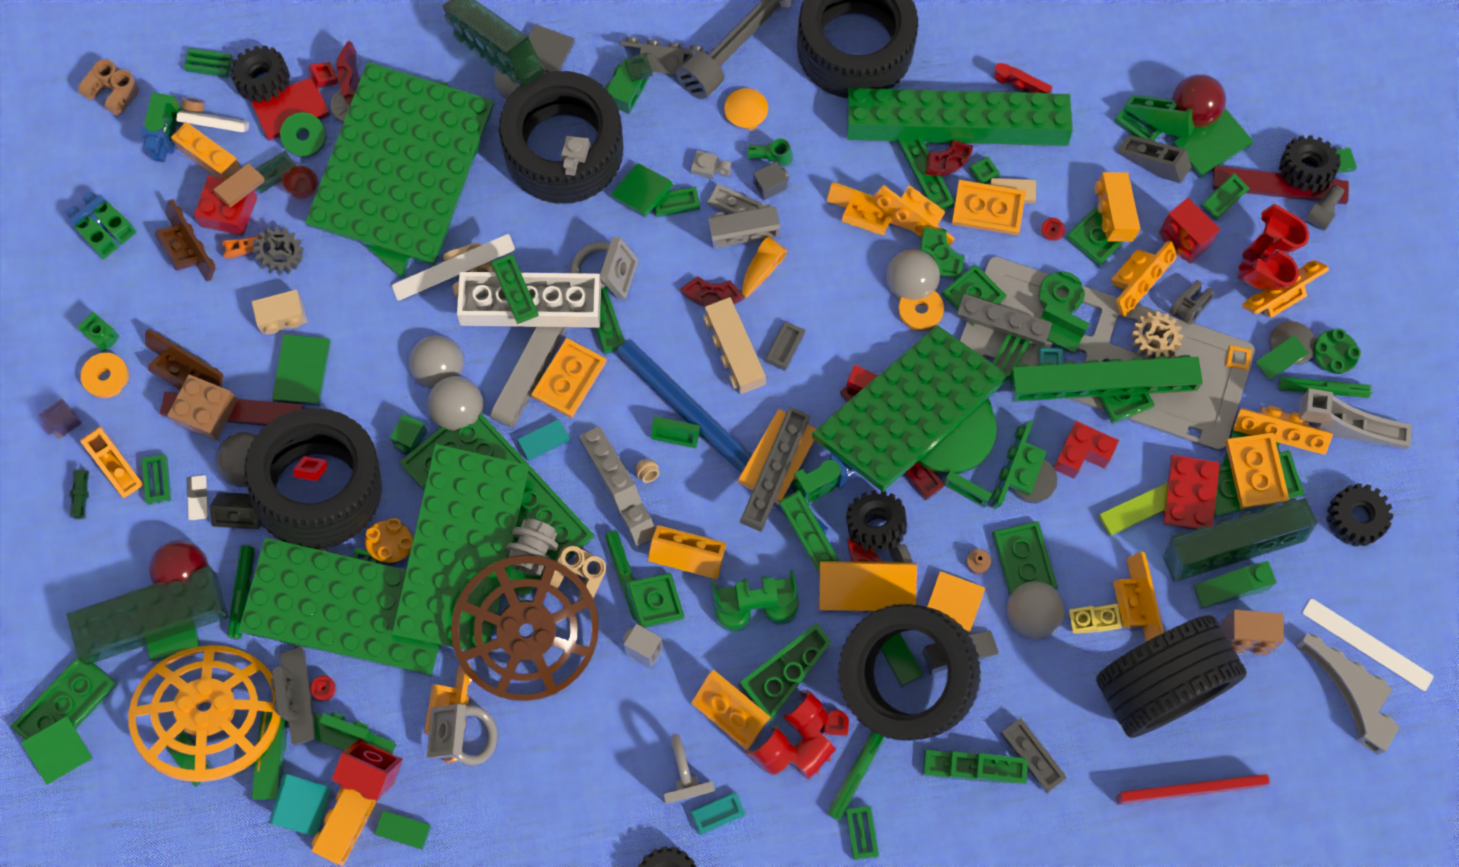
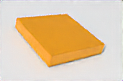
M940 571L927 607L939 610L954 618L956 622L963 626L964 630L970 633L985 587Z

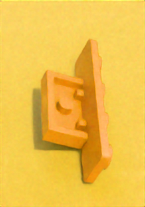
M832 182L827 201L846 208L842 222L883 236L890 223L910 230L871 200L873 195Z
M882 185L871 199L921 238L924 226L941 228L938 224L945 211L910 185L901 197ZM947 233V241L951 245L955 238Z
M1167 241L1156 254L1136 250L1112 277L1111 282L1113 286L1125 289L1116 300L1121 316L1126 317L1135 308L1136 304L1175 261L1177 254L1172 241Z
M1316 260L1309 261L1298 269L1299 277L1296 283L1279 291L1266 288L1260 293L1251 296L1250 299L1242 303V306L1254 314H1259L1264 310L1265 315L1272 318L1307 296L1305 285L1329 271L1327 265Z
M1261 406L1259 413L1241 408L1233 427L1235 431L1252 436L1274 433L1275 441L1278 443L1323 455L1326 454L1333 436L1332 432L1311 427L1308 421L1299 420L1298 412H1291L1289 414L1282 412L1280 408L1275 406H1268V408Z
M1138 552L1127 558L1131 579H1118L1113 584L1123 627H1143L1147 642L1164 633L1146 554L1145 552Z
M461 665L458 666L455 688L436 684L431 686L424 734L429 735L431 708L453 704L468 705L469 696L466 694L471 678L464 672ZM454 757L444 758V762L452 763L456 762V759Z

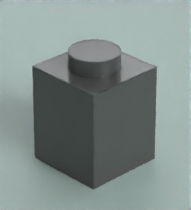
M778 162L753 173V184L763 200L787 189L789 175L784 167L781 168Z

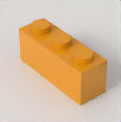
M187 122L171 137L181 153L215 177L228 179L241 169L235 156Z
M1103 172L1094 185V192L1098 195L1099 200L1098 211L1101 213L1103 220L1102 230L1106 234L1107 241L1133 242L1140 231V224L1129 174Z
M657 525L652 538L648 561L699 574L704 577L718 579L727 543Z
M341 787L336 796L337 803L334 809H330L325 816V826L322 832H318L312 841L311 846H313L311 852L343 867L377 801L365 799L361 796V793Z

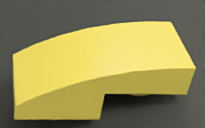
M1118 604L1069 609L1073 634L1122 629Z

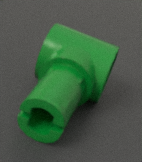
M776 139L768 145H748V149H750L748 150V159H767L768 161L778 162L781 167L789 165L793 160L790 144L785 139Z

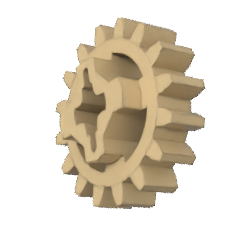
M1157 311L1155 316L1148 312L1145 318L1141 316L1138 323H1135L1133 327L1135 331L1131 334V338L1136 340H1134L1132 345L1140 347L1137 352L1138 354L1146 353L1145 359H1148L1150 355L1153 358L1158 356L1169 357V355L1173 357L1177 352L1176 350H1179L1182 345L1179 341L1182 340L1183 335L1178 334L1182 327H1175L1174 324L1177 320L1172 319L1170 321L1168 313L1161 317L1160 311ZM1147 326V332L1143 335V328ZM1169 338H1171V339H1172V340H1171V344H1170L1169 346H1167V344H1168V341H1167V340H1169Z

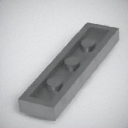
M964 294L956 316L957 318L1041 346H1045L1052 325L1051 322Z

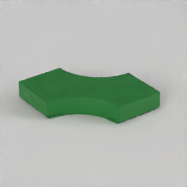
M924 226L920 250L933 256L939 267L940 275L959 278L962 273L965 255L951 248L947 241V229Z

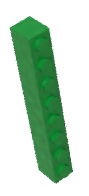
M1180 355L1177 358L1158 356L1147 360L1143 357H1137L1130 361H1122L1121 359H1111L1108 362L1089 360L1078 364L1068 361L1060 365H1052V363H1042L1038 366L1020 364L1013 367L1009 375L1013 402L1197 391L1203 383L1199 357H1191L1190 355Z

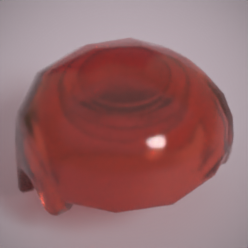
M292 166L287 173L284 172L282 174V185L293 198L305 199L317 190L318 178L314 171L306 166Z

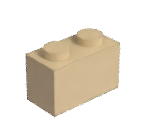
M297 289L252 301L256 323L262 334H275L281 329L297 328L303 323H307L302 298Z

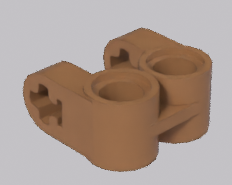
M102 59L95 63L78 88L79 94L89 100L94 99L103 88L113 90L106 99L105 109L114 115L121 114L139 92V86L132 74L127 70L119 69L112 61Z

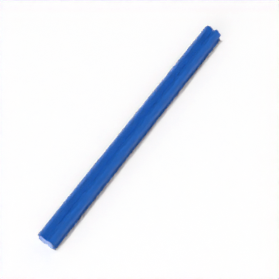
M631 339L626 340L624 345L618 348L617 355L688 423L700 425L699 434L742 474L752 455ZM787 490L783 498L787 497L792 493L789 490ZM774 502L773 505L786 516L781 505ZM816 517V519H817L818 523L820 524L822 530H823L824 533L826 534L827 531H828V527H826V526Z

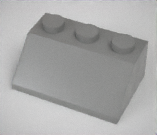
M770 204L759 205L756 210L748 211L747 208L737 209L734 211L735 214L726 215L725 212L715 213L712 215V218H708L713 249L764 240L769 236L771 238L780 237L781 228L776 207H770Z

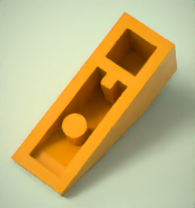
M102 426L81 438L80 442L123 499L144 485Z

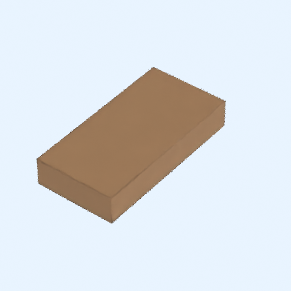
M248 163L214 189V194L231 208L265 182V180Z

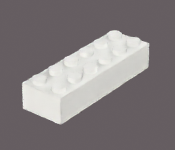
M460 272L457 316L461 326L600 328V274L521 273L539 316L517 324L495 272Z

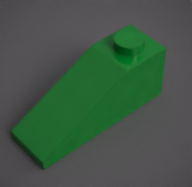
M1131 95L1124 105L1126 111L1168 135H1175L1180 138L1189 137L1195 129L1192 122V109L1188 108L1186 111L1176 110L1177 104L1173 100Z
M1264 561L1196 584L1193 587L1201 608H1206L1267 591L1277 582L1269 561Z

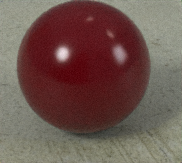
M1195 74L1183 79L1176 86L1172 95V100L1177 104L1176 110L1186 111L1187 109H1192V122L1195 128L1206 127L1216 122L1226 106V94L1223 86L1215 78L1205 74Z
M183 540L171 541L162 545L153 554L149 565L150 579L155 588L162 594L173 598H184L195 594L203 587L209 574V563L205 553L197 545Z

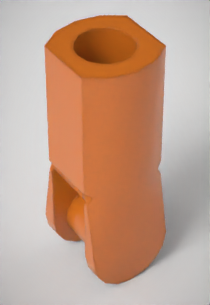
M258 236L223 241L222 247L225 248L223 257L232 259L245 254H251L253 247H255L253 246L254 240L258 239Z

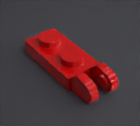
M1000 62L995 66L994 78L1001 84L1010 83L1014 89L1027 93H1052L1053 87L1016 67Z

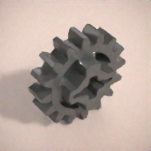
M275 226L274 231H271L268 227L265 230V234L259 232L258 239L254 240L253 246L255 247L252 250V254L256 255L254 261L262 262L261 269L268 267L269 274L273 270H276L278 275H281L282 270L289 274L291 268L296 270L298 264L301 263L304 250L303 247H299L301 239L295 240L296 233L294 232L290 235L287 234V228H284L282 232L279 231L278 226Z

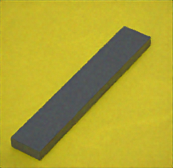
M789 406L739 523L762 532L811 417L810 415Z

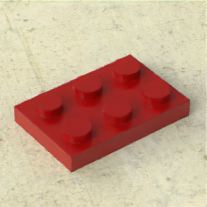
M1178 455L1170 457L1163 525L1209 533L1212 531L1220 462Z

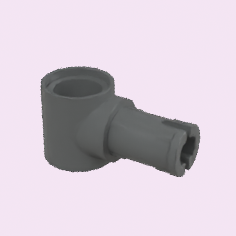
M1333 185L1323 201L1315 203L1305 220L1325 231L1336 215L1334 213L1336 210L1335 206L1343 195L1344 190L1337 185Z

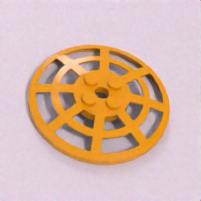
M198 646L182 650L167 657L144 676L131 699L128 712V726L138 753L147 764L158 772L183 781L204 782L218 780L245 769L268 749L280 725L281 716L276 713L274 708L276 694L271 685L272 673L261 661L251 654L227 646ZM215 652L238 655L249 660L252 664L240 670L228 663L214 661ZM204 653L203 661L185 665L174 672L166 667L183 657ZM202 668L201 679L187 683L179 677L188 671ZM212 669H223L234 675L225 682L212 679ZM261 670L270 684L273 702L258 701L256 689L249 676ZM157 673L165 678L157 688L152 703L137 706L139 696L149 680ZM242 681L248 690L250 700L234 699L231 689ZM170 683L180 690L174 701L160 702L163 692ZM202 703L211 704L210 709L207 711H199L197 708ZM235 709L249 710L246 720L237 729L231 723ZM173 711L176 723L165 732L160 724L158 713ZM257 711L273 712L267 731L254 747L245 735L253 725ZM150 714L153 728L160 738L149 750L143 744L136 726L137 716ZM184 730L196 736V746L182 744L174 740V738ZM224 730L230 736L219 743L206 746L208 735ZM235 743L246 753L240 759L227 765L206 769L207 754L223 751ZM168 745L178 752L195 755V770L171 766L158 759L157 756Z

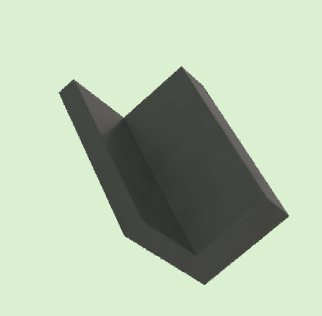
M218 492L210 504L212 527L259 529L261 526L249 494Z

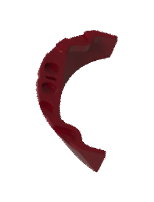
M347 41L337 57L336 68L340 90L350 106L360 78L356 66L355 47L352 42Z

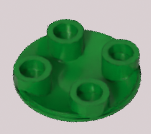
M1341 328L1322 333L1314 343L1313 352H1315L1314 357L1317 363L1330 373L1343 374L1350 371L1357 364L1358 358L1361 356V350L1354 339Z

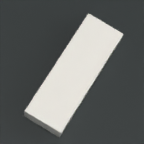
M187 110L177 113L176 121L238 132L249 130V122L245 120Z

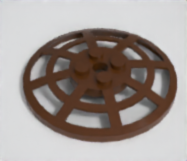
M525 554L497 560L475 574L462 589L456 601L451 621L453 648L464 672L485 691L501 698L518 701L537 700L554 695L575 681L587 667L594 654L599 630L598 613L593 597L577 574L553 559ZM524 563L546 566L541 580L525 578L513 581L509 580L505 567ZM555 570L569 578L578 587L584 598L571 604L559 589L551 585ZM496 572L501 586L492 591L480 607L467 602L466 600L474 588L488 575ZM536 587L538 589L533 601H519L514 588ZM547 592L554 595L563 604L564 608L551 614L542 605ZM505 593L509 606L500 615L488 611L493 601ZM587 607L591 614L592 623L589 647L576 643L578 626L575 613ZM462 611L476 617L474 623L476 647L462 651L459 639V622ZM568 617L570 620L569 641L555 636V623ZM483 620L496 625L497 638L486 643L482 641ZM523 624H530L533 627V632L529 636H522L519 633V628ZM551 646L563 649L564 652L559 659L547 667L543 654ZM502 648L510 655L506 668L504 669L495 663L488 655V652ZM571 653L585 656L575 672L564 682L556 686L551 673L559 669ZM481 656L483 661L493 671L502 675L497 687H492L479 678L470 668L467 660ZM533 659L538 669V672L515 673L520 660ZM542 678L547 689L546 691L533 694L506 692L511 679L531 681Z

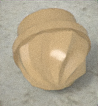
M645 458L637 463L636 475L645 483L652 482L659 476V467L653 460Z

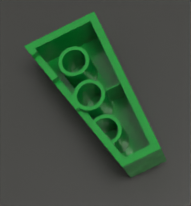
M815 623L737 685L748 699L771 717L767 722L769 723L832 641L818 623Z

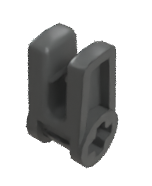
M1196 280L1175 300L1170 313L1173 315L1178 314L1191 325L1213 299L1214 290L1207 288L1203 294H1200L1197 300H1194L1195 297H1198L1202 287V283Z

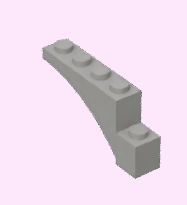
M1309 388L1301 397L1299 420L1314 422V428L1332 432L1334 437L1402 449L1410 447L1411 424L1381 418L1358 410L1333 396V392Z
M598 426L579 435L583 447L599 473L635 545L639 546L651 540L655 533L653 521L642 504L635 483L601 427Z
M1306 633L1299 639L1296 647L1310 656L1327 673L1339 689L1348 705L1357 729L1358 739L1356 741L1377 755L1385 752L1400 726L1394 723L1393 718L1379 713L1393 688L1388 686L1383 678L1368 673L1363 665L1351 662L1345 658V655L1340 650L1325 645L1320 637Z

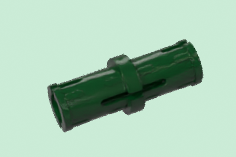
M81 469L73 471V486L69 492V497H71L70 518H85L86 500L89 498V492L87 491L89 471Z

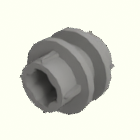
M529 518L524 519L521 527H515L512 531V535L518 539L517 543L510 542L506 546V550L510 553L509 556L525 554L549 558L546 555L547 551L554 552L558 549V544L554 541L557 533L553 527L544 522ZM526 563L511 565V567L520 572L534 576L541 575L543 568L546 567L539 564Z

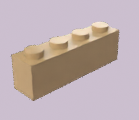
M731 297L706 306L705 315L702 316L706 328H711L713 332L711 338L715 348H720L722 355L720 359L725 369L728 368L731 373L729 380L733 389L737 388L741 395L766 385V375Z

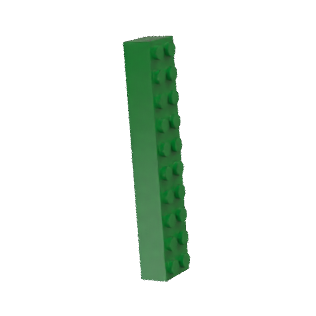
M848 89L847 140L898 141V138H903L904 141L923 139L924 142L951 143L952 140L972 144L1068 146L1073 131L1070 94Z

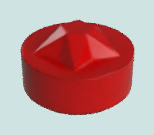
M1048 218L1043 222L1041 232L1047 240L1057 241L1063 237L1065 226L1058 218Z
M318 676L312 681L310 691L317 700L327 701L335 695L336 684L328 676Z

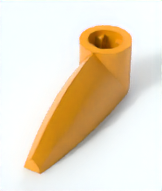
M770 236L760 244L756 255L746 271L741 293L745 299L774 271L787 254L788 250Z

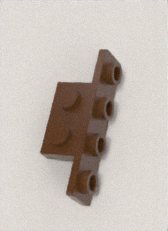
M173 199L168 200L165 214L172 226L156 230L155 238L175 271L197 265L205 280L211 281L215 271L214 261L207 256L203 243L196 238L193 227L190 223H187L183 216L182 209L176 205Z
M151 329L145 332V346L159 355L148 364V371L181 390L188 375L222 387L223 373L217 368L203 362L199 357L185 351L181 346L172 343L161 334Z

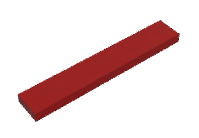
M1262 774L1123 791L1116 798L1117 804L1121 805L1260 788L1270 784L1269 775Z

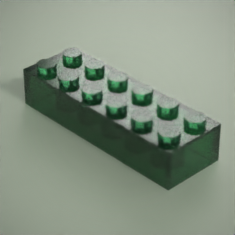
M449 0L442 5L446 13L444 18L450 26H453L455 30L453 35L459 43L463 42L470 51L474 50L479 58H485L490 66H496L498 71L502 75L506 74L513 83L517 82L525 87L545 72L528 36L478 1Z
M1292 498L1285 501L1283 505L1277 507L1270 505L1258 513L1252 514V512H1247L1232 521L1224 519L1218 522L1216 526L1209 528L1202 526L1194 530L1193 533L1186 535L1185 533L1176 534L1171 538L1163 555V560L1173 582H1178L1306 542L1318 522L1306 498L1300 500Z
M210 566L193 571L182 582L173 581L170 584L160 582L66 613L77 659L85 665L229 618L217 573Z

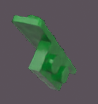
M1030 420L1023 425H1019L1016 429L1014 437L1017 439L1015 444L1008 450L1006 456L1009 459L1007 466H1003L999 474L1001 482L999 487H995L991 495V500H993L991 508L997 509L1003 504L1009 487L1026 495L1032 493L1047 452L1026 442L1033 424Z
M313 712L316 730L315 740L345 751L358 739H361L393 754L396 743L374 735L368 730V725L356 720L351 724L345 721L346 717L332 712L331 715L324 713L320 715Z

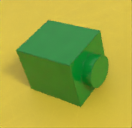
M402 414L390 440L394 445V449L406 454L407 452H412L420 445L427 429L423 422Z

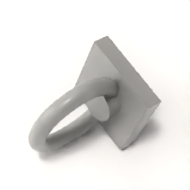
M612 237L610 244L595 242L583 247L574 257L570 273H579L582 261L589 254L596 251H605L607 255L600 273L601 288L607 286L617 299L626 300L639 260L622 238Z
M462 704L431 708L427 758L454 757L463 764L478 765L491 757L497 745L498 732L494 719L485 709ZM470 715L480 718L488 731L487 744L484 750L477 755H467L462 751L465 717Z
M677 733L672 734L671 744L680 780L675 782L676 791L663 794L665 803L668 804L714 792L713 781L698 784L697 776H690L681 737Z

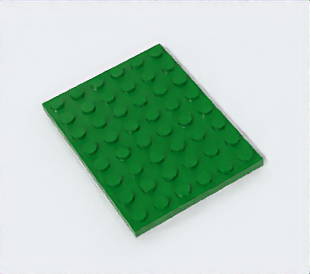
M367 62L305 221L306 226L435 266L494 108V100Z

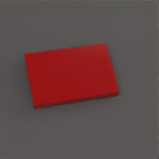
M311 77L285 87L286 90L284 92H278L279 97H270L271 101L267 102L266 99H262V103H257L256 100L251 102L269 141L280 137L282 124L289 116L295 113H309L319 120L330 116L321 93Z

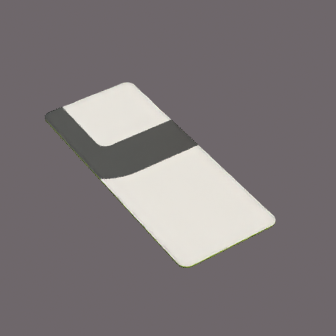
M206 476L188 477L189 520L206 519L208 517Z

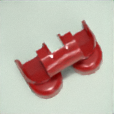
M1273 204L1262 211L1261 220L1266 223L1263 233L1242 253L1245 261L1241 262L1238 266V278L1257 289L1270 288L1279 291L1296 283L1299 277L1298 266L1294 259L1286 253L1295 252L1305 246L1309 240V231L1303 220L1277 204Z
M801 690L799 693L805 698L804 701L793 712L782 716L802 737L797 745L791 744L788 738L776 726H773L771 728L773 734L756 751L746 750L744 753L760 769L771 775L780 773L791 763L809 780L814 774L818 775L820 773L818 769L826 761L830 762L832 760L830 756L836 751V748L819 732L829 719L827 710L810 690Z

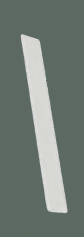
M506 234L393 284L392 288L396 299L400 301L459 275L460 272L469 271L514 251L515 248L509 234Z
M1310 599L1303 611L1305 616L1421 690H1427L1433 679L1432 674L1316 600Z

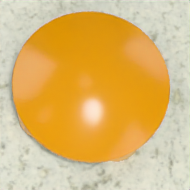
M738 89L732 92L725 101V117L735 126L753 130L766 118L768 103L765 97L754 89Z
M397 518L377 522L366 531V549L372 557L381 562L394 563L401 561L411 551L412 535L408 528L401 524V521Z

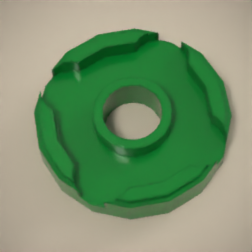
M305 112L289 116L282 124L280 131L281 142L285 149L292 155L301 158L317 154L324 146L326 139L325 128L321 121L314 115ZM300 130H307L309 137L307 140L301 141L297 138V133Z
M1058 271L1044 278L1038 295L1044 309L1050 303L1072 314L1082 305L1085 291L1083 290L1082 282L1075 275L1065 271ZM1064 289L1068 296L1061 298L1057 296L1056 290Z

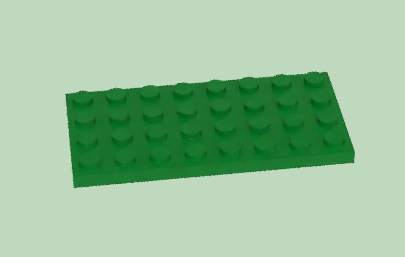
M937 325L814 430L812 438L884 492L1007 382L1008 374Z
M481 412L474 424L467 425L460 430L451 431L445 427L439 428L399 462L423 491L424 489L421 484L428 475L435 444L449 445L452 448L529 465ZM529 466L516 527H521L523 520L528 518L544 522L553 527L557 533L554 541L558 544L557 551H547L546 553L553 560H555L559 550L564 546H575L582 549L595 538L594 534L535 470ZM514 537L513 543H517L518 539ZM569 551L566 554V562L575 555L573 551ZM511 566L507 567L506 573L510 581L525 578L541 580L545 567L541 575L537 576L520 572ZM536 587L514 588V591L523 600Z
M438 444L434 445L392 635L453 647L451 636L452 614L462 589L482 568L497 560L506 558L510 554L506 550L507 543H513L514 536L512 531L517 525L530 465ZM496 572L484 578L470 593L466 601L480 607L486 597L497 587L501 586ZM501 595L493 601L488 611L497 614ZM462 611L460 616L459 639L461 649L467 650L476 647L474 638L476 617ZM485 620L482 622L481 631L483 643L491 641L495 624Z
M270 538L264 539L238 630L239 633L430 676L433 673L440 645L392 635L406 570Z

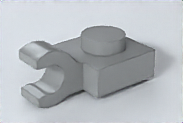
M566 136L561 154L564 160L563 167L567 168L566 175L575 176L578 162L585 163L590 146L589 138Z
M697 151L691 167V174L713 179L714 173L729 177L732 170L730 168L731 162L718 161V155Z

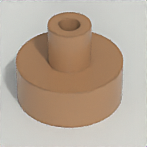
M182 98L181 108L193 112H203L205 102L194 98Z
M982 549L971 551L966 559L968 570L977 575L985 573L991 564L989 554Z

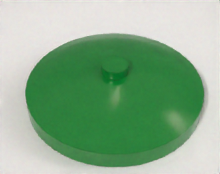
M985 400L917 462L930 471L946 475L949 474L950 470L956 474H962L979 466L990 454L997 432L995 416L987 401Z

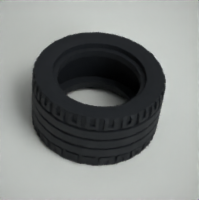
M804 0L800 7L797 34L798 58L803 71L822 90L842 98H848L849 88L890 89L895 87L901 78L905 76V73H907L913 58L919 24L915 3L912 0ZM858 13L878 20L889 32L891 40L885 47L874 53L852 55L842 52L831 45L822 30L836 17Z
M551 71L536 75L523 82L506 100V104H504L503 111L500 114L501 117L499 118L500 141L508 171L523 191L541 201L556 204H572L595 196L612 182L622 163L624 149L623 132L617 103L613 100L609 91L603 88L602 84L584 74L571 71ZM557 115H573L589 122L598 132L595 142L588 150L585 163L578 162L575 176L565 174L567 168L563 167L564 161L544 159L536 155L527 146L531 132L542 121Z
M306 408L281 415L267 424L255 436L245 458V480L255 514L262 526L273 537L291 544L322 549L339 545L355 537L373 519V515L376 514V508L379 507L382 493L379 462L373 441H371L370 435L367 434V431L356 420L349 418V416L341 412H335L330 409ZM315 454L330 455L345 462L353 471L348 484L341 492L328 500L318 503L296 502L286 498L276 489L282 472L291 463L304 456Z
M895 604L877 609L876 612H871L869 616L862 619V622L856 624L855 629L851 630L850 636L846 638V643L842 647L843 651L840 653L841 660L838 663V674H840V679L838 680L841 685L840 690L844 695L843 699L846 700L847 707L851 709V713L857 717L856 719L861 721L863 726L869 727L870 731L876 732L880 736L894 740L913 741L943 734L958 725V722L962 721L964 716L970 712L969 709L973 707V703L977 698V691L980 689L981 661L978 660L979 654L976 651V645L972 642L973 639L954 618L934 608L914 604ZM910 630L922 632L933 639L943 652L947 664V681L943 693L930 708L918 714H907L890 706L879 693L874 677L875 661L883 645L893 636Z
M1204 615L1180 624L1124 654L1099 672L1096 676V683L1110 709L1115 714L1114 716L1118 723L1122 725L1121 727L1126 736L1135 738L1160 728L1220 696L1241 682L1246 677L1247 670L1224 631L1220 628L1216 618L1211 615Z

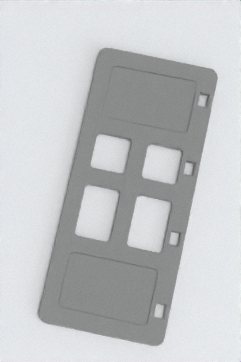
M1000 257L991 258L986 267L985 274L1007 295L1006 299L999 305L1040 319L1044 312V307L1039 301L1038 292L1041 282L1049 274ZM1083 286L1085 291L1083 304L1101 311L1094 335L1091 337L1084 335L1076 349L1086 354L1085 362L1089 360L1103 362L1111 359L1130 361L1137 357L1145 358V355L1111 344L1110 337L1117 317L1138 322L1141 316L1145 318L1148 312L1155 316L1157 311L1136 304L1135 308L1126 317L1121 316L1116 303L1117 297ZM1064 289L1056 290L1057 296L1061 298L1068 296ZM1169 315L1168 319L1170 321L1172 319L1177 320L1174 324L1175 327H1182L1178 334H1182L1183 338L1179 341L1182 344L1179 350H1176L1177 352L1173 357L1169 355L1168 358H1177L1180 355L1199 357L1203 383L1197 391L1149 394L1155 406L1127 419L1178 438L1198 443V445L1213 450H1222L1226 446L1225 441L1229 439L1249 374L1248 370L1226 366L1229 345L1252 350L1249 370L1255 354V348L1249 342L1194 323L1190 325L1185 320ZM967 321L960 341L981 356L994 360L1008 334L978 324L972 326ZM1169 338V340H1167V341H1168L1167 346H1169V345L1171 344V340H1172L1171 338ZM1011 339L997 364L998 368L1001 367L1015 340ZM1046 341L1045 346L1030 342L1018 365L1038 366L1039 348H1051L1052 343ZM1018 344L1004 370L1005 372H1009L1023 344ZM1233 350L1231 362L1245 365L1247 353ZM1098 397L1069 398V400L1104 411ZM1188 427L1201 431L1200 437L1187 434Z

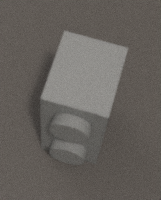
M638 624L633 629L629 628L623 638L626 655L651 669L663 650L662 638Z

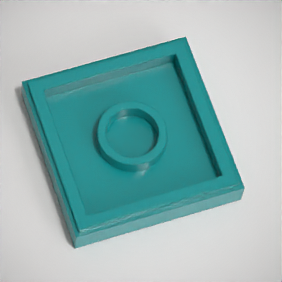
M284 774L268 823L315 837L319 831L332 788Z

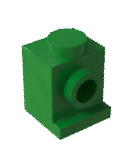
M94 311L77 327L102 352L107 348H111L120 337Z

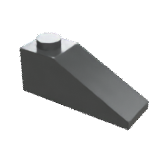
M1127 135L1117 150L1119 155L1158 177L1177 183L1182 182L1192 167L1186 149L1132 135Z
M991 631L969 635L973 639V644L976 645V651L979 654L978 660L999 654ZM937 643L926 645L922 653L929 674L947 670L945 657Z

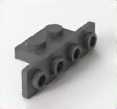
M625 37V41H620L619 43L622 46L641 48L639 65L648 68V71L676 75V69L684 62L685 54H692L698 50L708 54V51H703V46L690 45V49L681 48L682 44L669 42L668 46H661L660 41L647 39V44L638 43L639 38Z
M300 647L280 654L281 666L272 669L273 678L271 679V685L276 694L274 708L279 716L289 722L291 743L293 745H299L316 739L305 650Z

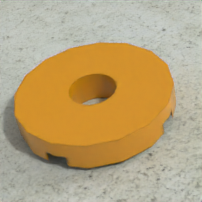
M935 291L929 296L918 300L901 297L898 307L899 317L904 325L912 330H931L942 320L944 312L943 300ZM920 304L924 305L927 308V312L920 314L915 310V307Z
M99 353L85 362L81 370L80 379L83 387L90 394L98 398H110L118 395L124 385L127 384L129 370L126 363L119 356L112 353ZM110 371V377L107 380H100L102 372Z

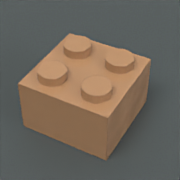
M188 375L167 416L175 425L217 441L238 400L231 391Z
M1233 610L1222 620V630L1237 654L1245 653V651H1254L1255 655H1269V652H1272L1284 643V614Z

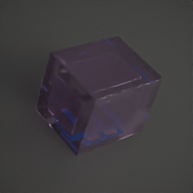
M60 399L39 414L43 421L40 426L48 436L53 434L57 439L62 438L82 424L72 408L63 399Z

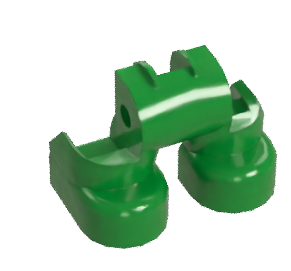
M794 569L790 570V578L775 580V577L767 578L761 575L763 589L749 591L747 577L736 583L735 586L718 589L717 584L711 581L714 613L719 626L730 632L742 630L749 623L751 610L762 609L765 617L774 624L784 625L791 622L798 612L799 604Z

